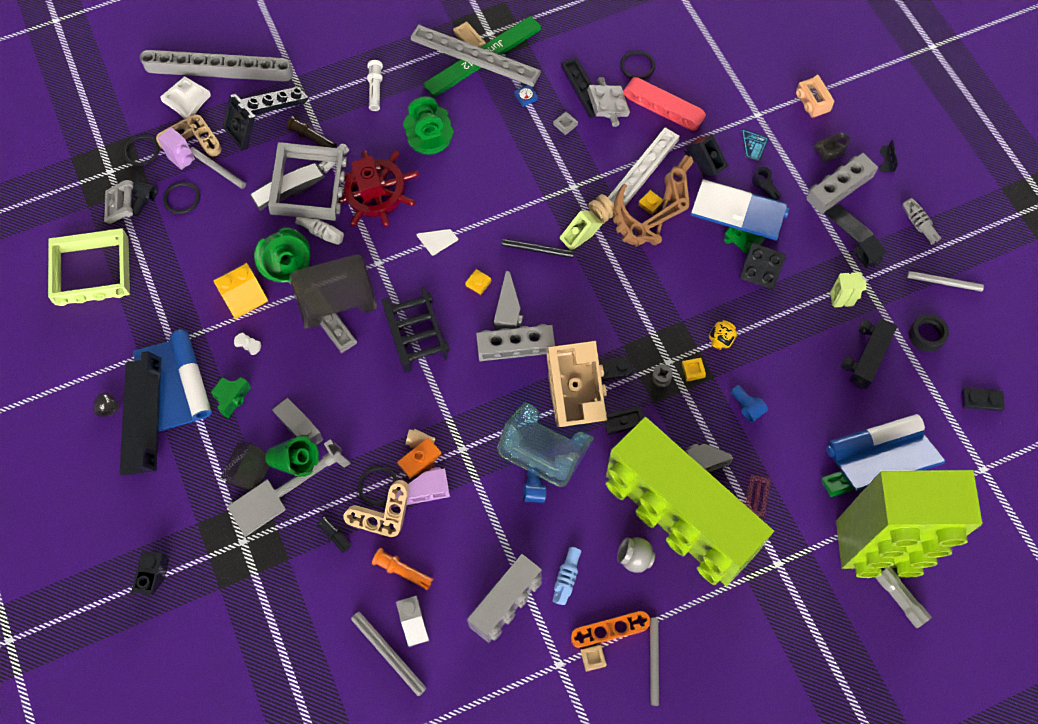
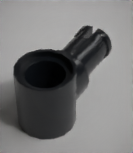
M759 167L752 177L753 185L764 190L770 199L778 200L782 195L773 184L771 170L767 167ZM758 175L764 176L765 180L760 179Z
M140 180L134 184L133 194L135 199L131 205L133 216L139 217L144 204L156 198L158 189L155 185Z

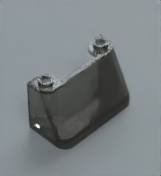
M352 255L297 270L290 275L292 292L305 329L318 327L323 320V316L358 307L360 311L365 313L377 309V302L362 255Z

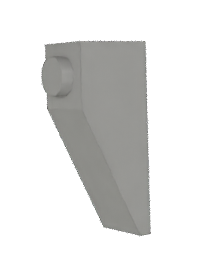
M509 271L505 273L494 319V329L499 330L502 328L517 329L518 326H522L523 321Z
M288 398L272 409L295 437H308L316 445L323 441L319 430Z

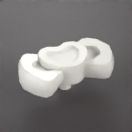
M244 333L238 334L234 339L236 347L243 346L245 350H249L251 355L260 352V341H255L254 338H250Z

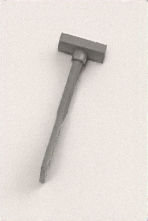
M331 439L324 443L328 453L318 461L317 465H314L313 472L305 477L296 476L276 490H274L267 479L227 506L245 537L284 512L286 508L280 498L326 466H331L335 462L344 468L350 465V461L341 454L343 451L341 447Z

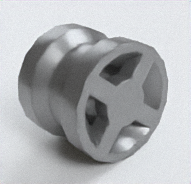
M664 364L656 366L652 375L653 384L659 388L667 387L671 382L672 369Z

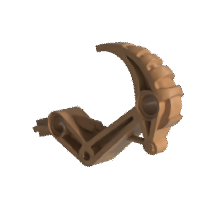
M685 155L679 165L674 166L664 178L666 190L663 198V209L643 223L635 220L627 212L623 201L627 185L623 184L620 187L614 201L613 215L615 217L613 221L617 224V233L623 235L622 240L624 242L635 245V247L645 242L658 245L662 241L660 236L662 223L689 208L686 172L694 162L691 156ZM658 225L656 234L650 231L651 228ZM632 229L637 231V236L633 234Z

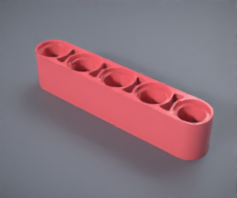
M633 77L623 91L627 99L692 131H696L706 117L705 112L701 108L637 77Z

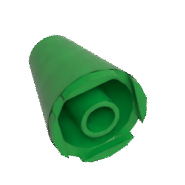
M298 436L270 448L266 452L265 458L267 464L273 468L297 477H305L313 472L314 465L318 464L319 452L316 444L309 440L310 438Z

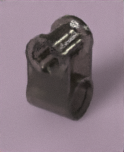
M838 133L818 141L813 149L819 153L821 162L826 163L846 153L850 137L845 133Z

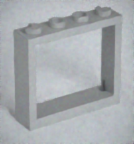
M278 142L268 203L270 214L336 221V216L340 214L341 203H338L343 195V187L340 186L341 182L344 183L345 172L342 171L343 167L347 165V157H344L343 149ZM286 157L337 162L331 208L279 203Z

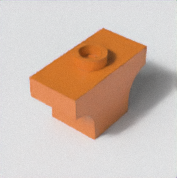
M427 438L400 459L397 464L410 479L414 476L419 477L435 466L434 462L441 455V451Z

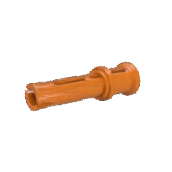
M383 548L378 549L372 560L373 565L377 564L387 569L388 573H396L423 587L425 590H428L432 584L431 582H433L432 577L404 564L398 556L393 557L384 552Z

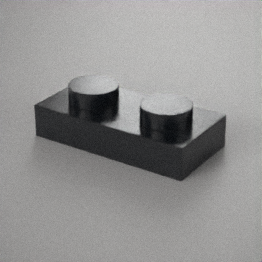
M629 355L599 361V365L603 366L604 371L601 382L633 376L634 374Z
M963 388V409L1002 412L1005 409L1004 392L999 390Z
M638 406L606 414L607 420L603 422L608 436L632 430L644 417L641 407Z

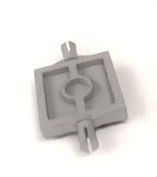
M599 77L597 79L599 85H589L587 89L595 115L610 118L612 126L616 127L619 125L617 117H628L630 113L622 87L606 85L605 78Z

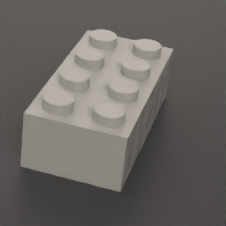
M521 554L467 619L469 627L486 642L495 641L502 633V626L505 623L509 624L515 617V610L518 607L522 608L529 599V593L531 591L535 592L542 583V569Z

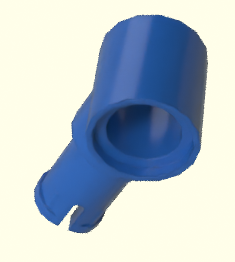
M739 385L732 389L730 394L741 404L742 414L749 422L753 423L768 411L767 405L759 397L755 399L753 396L750 397Z
M538 464L527 465V481L523 486L522 493L523 502H545L546 487L542 485L539 479Z

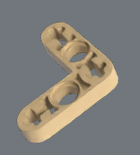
M192 115L171 126L175 131L184 129L185 132L181 136L185 139L194 135L209 156L215 157L221 153L222 148L219 141L200 115ZM194 123H199L200 128H197ZM167 128V129H165L164 131L160 132V133L156 136L157 143H158V145H159L161 148H162V146H161V144H160V142H159V140H158V137L161 136V135H162L165 131H167L169 128ZM202 133H209L208 137L200 138ZM210 142L212 143L213 147H215L214 149L210 148Z
M397 480L391 485L385 513L353 505L344 513L345 522L350 526L384 536H397L403 526L410 491L409 485L403 480ZM397 487H400L402 491L399 498H396L398 495ZM391 505H398L401 509V512H393L391 510ZM352 512L355 513L356 519H353ZM368 518H376L378 525H371ZM390 523L394 524V530L391 529Z

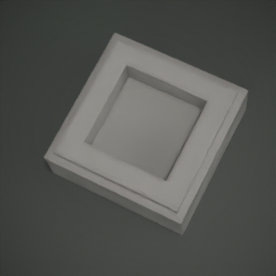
M565 111L553 121V125L566 135L578 125V121Z

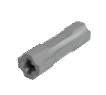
M891 567L883 570L881 576L875 577L902 608L916 629L932 618L904 586L899 576Z

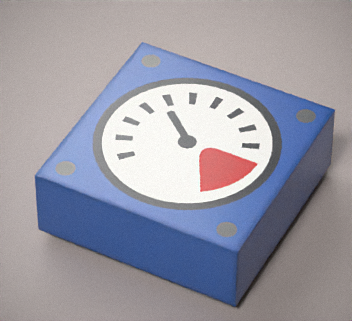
M530 85L514 91V95L522 107L538 100V96Z

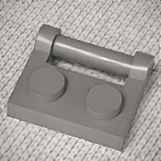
M122 181L105 191L104 222L112 224L123 217L133 215L131 191L133 190L134 183L132 181Z

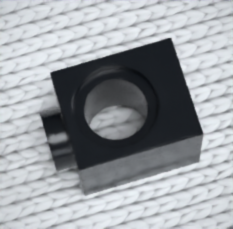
M874 235L861 242L853 250L865 268L870 265L875 267L883 261L882 257L887 253Z

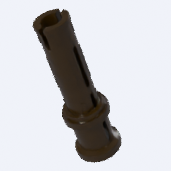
M292 116L286 126L287 130L294 131L299 137L307 138L321 147H337V143L311 129L308 123L298 120V117Z

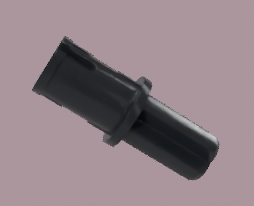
M327 516L319 520L317 526L328 536V541H332L342 553L348 551L351 544L341 534V529L336 528Z

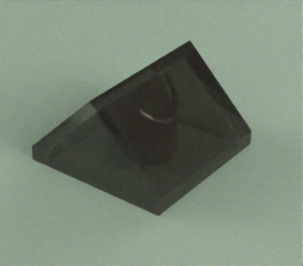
M238 443L220 479L247 490H253L262 483L269 468L265 458L266 452L251 443Z

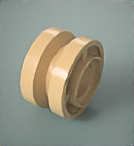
M601 194L596 200H592L589 203L590 211L603 224L609 218L614 217V205L607 196Z

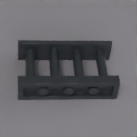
M421 287L422 297L396 305L394 303L390 304L389 298L381 300L404 373L411 371L410 364L414 360L442 352L444 360H447V352L450 351L447 341H443L430 305L433 303L430 292L426 293L425 287ZM421 304L426 305L427 313L401 321L399 319L395 320L394 315L399 311ZM431 320L433 329L407 337L400 335L399 331L404 327ZM436 336L439 345L414 353H406L405 347L408 346L407 344Z

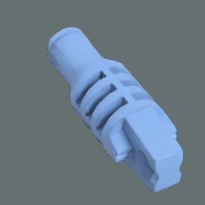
M569 547L565 563L560 566L559 576L554 586L553 602L556 604L565 605L568 596L570 597L574 580H576L578 573L576 567L581 554L580 549Z

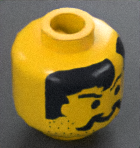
M725 320L717 322L709 333V339L712 341L711 345L719 350L730 348L737 337L736 327Z

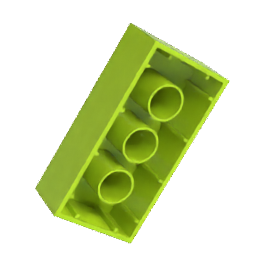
M644 417L611 450L606 477L609 478L606 482L607 488L620 500H624L627 496L639 506L635 510L637 516L647 526L654 528L658 523L670 534L666 541L676 553L685 556L689 552L701 563L697 567L698 572L709 583L716 585L721 581L727 587L759 553L773 534L774 530L647 417Z
M974 470L880 471L836 520L841 568L855 569L856 576L860 578L881 576V568L887 567L897 568L899 577L908 578L924 575L923 568L936 566L938 564V557L951 555V547L966 544L968 542L967 535L983 524Z

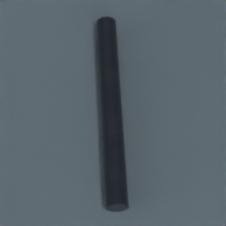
M502 239L501 246L568 258L574 257V251Z

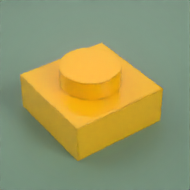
M650 190L639 201L638 205L653 215L664 204V201Z
M476 269L465 283L468 288L481 295L491 283V278Z
M701 358L682 361L686 382L706 377Z

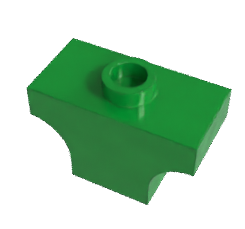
M222 377L211 394L219 402L218 410L220 413L229 418L234 410L243 403L244 397L251 387L247 380L242 377L236 381H228Z

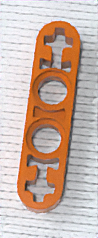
M638 611L579 627L572 632L571 642L576 648H585L640 633L649 627L650 617L646 612ZM638 616L646 620L643 627L640 624H635L632 626L634 630H630L629 618H631V623L636 622ZM619 621L626 624L627 629L623 633L615 630V624ZM597 627H603L606 630L604 638L596 637L594 631ZM591 629V637L594 641H590V637L584 638L583 643H580L579 640L575 641L574 638L577 637V633L585 636L589 633L587 630Z

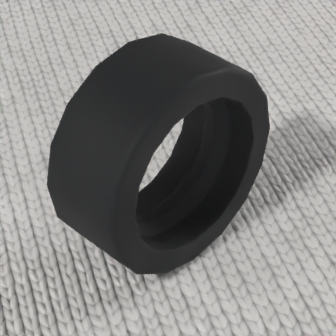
M934 314L919 316L909 330V339L912 344L924 352L939 350L949 336V327L946 322ZM922 324L933 326L939 333V340L930 342L922 338L918 332L919 326Z

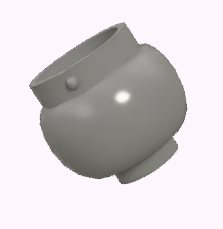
M626 537L622 541L617 554L618 563L623 564L627 570L635 573L643 572L650 568L655 560L652 545L647 540L638 537L632 539Z

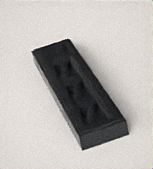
M577 57L562 62L561 68L589 118L596 116L587 91L589 85L592 84Z

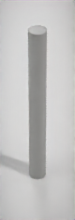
M194 147L190 148L193 156L241 189L245 188L246 183Z
M913 271L907 272V278L981 292L984 289V284Z
M650 618V705L653 706L659 705L658 618Z

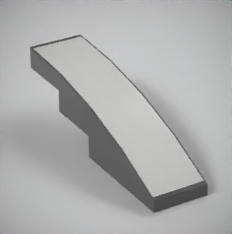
M317 163L283 175L279 203L292 194L298 196L325 178ZM272 182L250 194L260 211L268 206Z

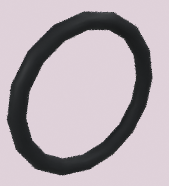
M632 51L623 56L620 68L628 78L637 77L645 79L653 74L655 61L646 52ZM640 54L650 60L652 68L646 75L633 76L626 72L624 68L625 59L631 55Z
M139 135L126 143L123 155L129 164L145 166L157 158L160 147L153 137ZM139 139L151 140L156 147L155 154L145 162L131 161L127 155V149L130 144Z
M188 182L175 183L164 193V206L174 214L188 213L199 203V190L195 185ZM178 186H189L196 193V200L193 205L181 211L170 208L167 204V196L170 191Z
M376 466L369 468L361 475L357 489L359 496L364 502L373 506H381L387 503V499L380 502L371 501L365 497L362 491L364 478L373 471H385L391 475L394 482L397 481V476L386 467Z

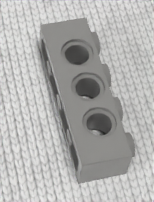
M864 153L858 157L854 156L847 165H841L833 175H827L819 185H813L809 189L807 201L820 214H823L873 178L878 166Z
M540 324L536 327L521 326L518 329L502 328L499 331L483 330L480 333H476L479 361L546 354L548 347L555 346L553 327L547 324ZM533 337H535V338H538L539 340H538V341H531L530 339L533 338ZM517 339L520 342L515 344L511 341ZM498 341L501 344L495 346L492 343Z

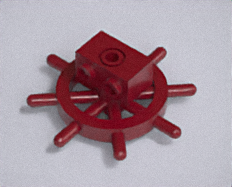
M364 150L361 152L362 159L351 162L353 170L349 174L345 172V195L339 198L338 201L341 204L348 202L352 209L356 211L350 221L351 226L355 227L362 216H380L383 226L387 227L390 224L387 214L393 211L401 202L410 206L415 205L414 199L404 196L406 191L405 181L418 177L419 171L414 170L402 174L400 169L394 164L400 155L398 150L393 151L388 160L373 159L372 155L369 156L368 152ZM389 172L395 176L394 178L385 180ZM357 184L359 190L354 191L355 185ZM396 185L395 191L386 189L387 187ZM383 195L389 197L385 202L382 200ZM363 197L364 200L362 203H359L355 199ZM374 198L376 201V205L369 206L372 199Z

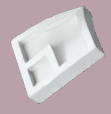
M184 76L160 98L163 103L186 119L195 115L211 94L209 90Z

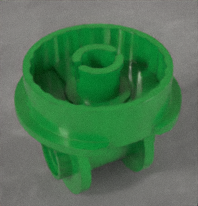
M420 97L412 101L408 106L409 114L403 122L409 145L421 154L430 155L443 151L450 144L454 134L448 118V112L438 107L436 100L432 97Z
M281 228L278 233L257 241L258 243L254 251L255 264L259 272L267 279L276 282H291L302 276L308 268L310 247L307 240L298 231L291 228ZM284 255H288L285 260H281Z

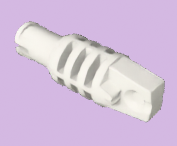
M296 218V224L309 229V232L315 236L338 245L343 240L344 233L332 225L319 219Z

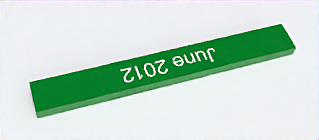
M529 16L480 48L503 55L539 32L541 26L532 16ZM460 60L423 83V87L435 98L482 67Z

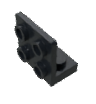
M746 241L744 248L749 249L739 278L774 289L787 255Z

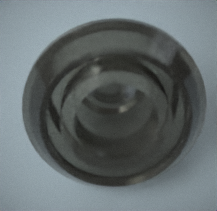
M101 393L94 399L92 412L99 417L110 416L118 412L120 404L113 395Z

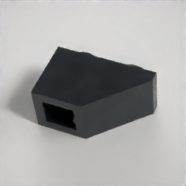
M142 551L131 592L154 595L165 579L169 559L162 553Z

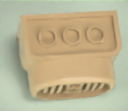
M596 341L548 347L546 349L548 379L556 426L562 427L606 421L604 396H607L605 384L602 385L601 382L604 371L603 366L599 365Z

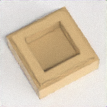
M601 645L580 650L586 672L607 666Z

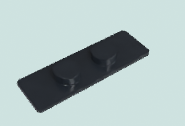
M839 204L825 211V215L858 243L874 235Z

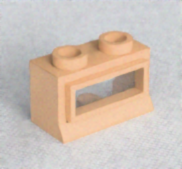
M819 75L799 82L796 90L797 97L801 99L806 112H809L812 118L831 111L834 99Z

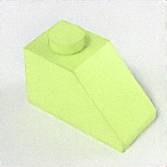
M580 211L560 236V239L570 250H574L590 239L603 222L592 211Z

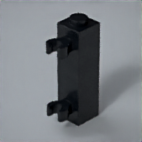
M879 318L875 326L871 322L863 320L858 331L862 334L870 335L858 362L846 356L840 366L843 370L853 372L849 381L855 386L865 389L869 387L898 327L897 325Z

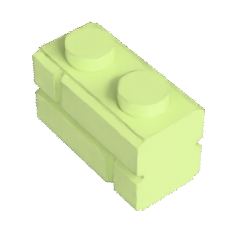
M860 272L851 274L840 273L830 291L832 306H854L856 301L861 298L862 291L866 290V280L863 279Z

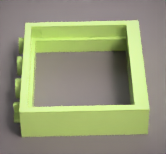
M123 228L49 238L48 297L55 305L64 306L69 303H84L90 300L100 301L105 298H121L125 295H130L129 240ZM119 245L120 284L61 292V253Z

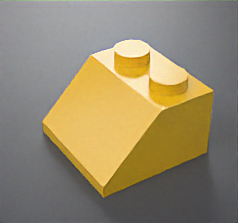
M247 263L214 280L218 291L235 319L268 302Z

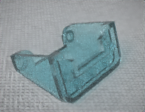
M524 402L505 423L497 451L501 457L559 487L566 486L585 456L594 437L585 432H577L570 440L537 423L539 411L534 406Z

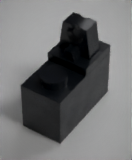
M713 134L697 138L686 146L687 149L684 150L685 155L691 156L692 160L697 163L703 177L716 175L728 167Z

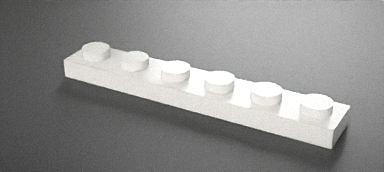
M667 128L662 130L608 196L613 205L616 195L623 184L627 185L623 196L624 206L628 204L679 141V135Z

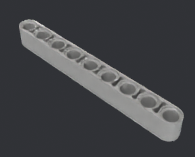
M145 50L140 54V60L148 73L289 81L293 77L290 62L285 58Z

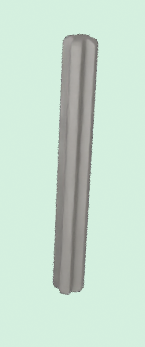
M360 612L355 613L351 618L354 624L416 695L420 696L426 690L425 685Z

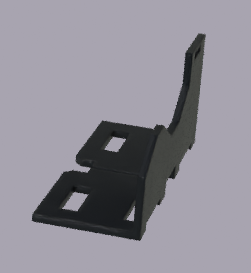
M892 139L889 146H882L880 149V153L885 158L884 164L879 165L880 172H893L898 166Z

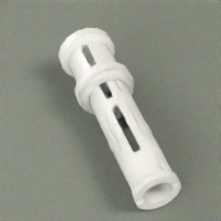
M371 60L367 64L369 69L367 80L370 83L369 109L371 111L380 110V83L383 79L381 75L383 64L378 60Z

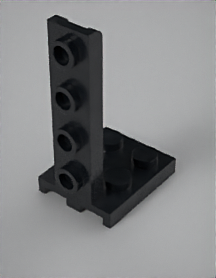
M299 87L240 99L236 94H232L229 96L222 128L241 150L248 149L255 115L304 104L307 102L308 96Z

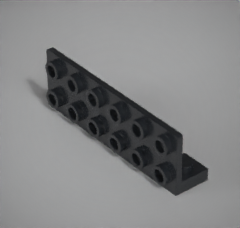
M149 351L141 352V360L126 362L120 475L123 476L157 471L162 358Z

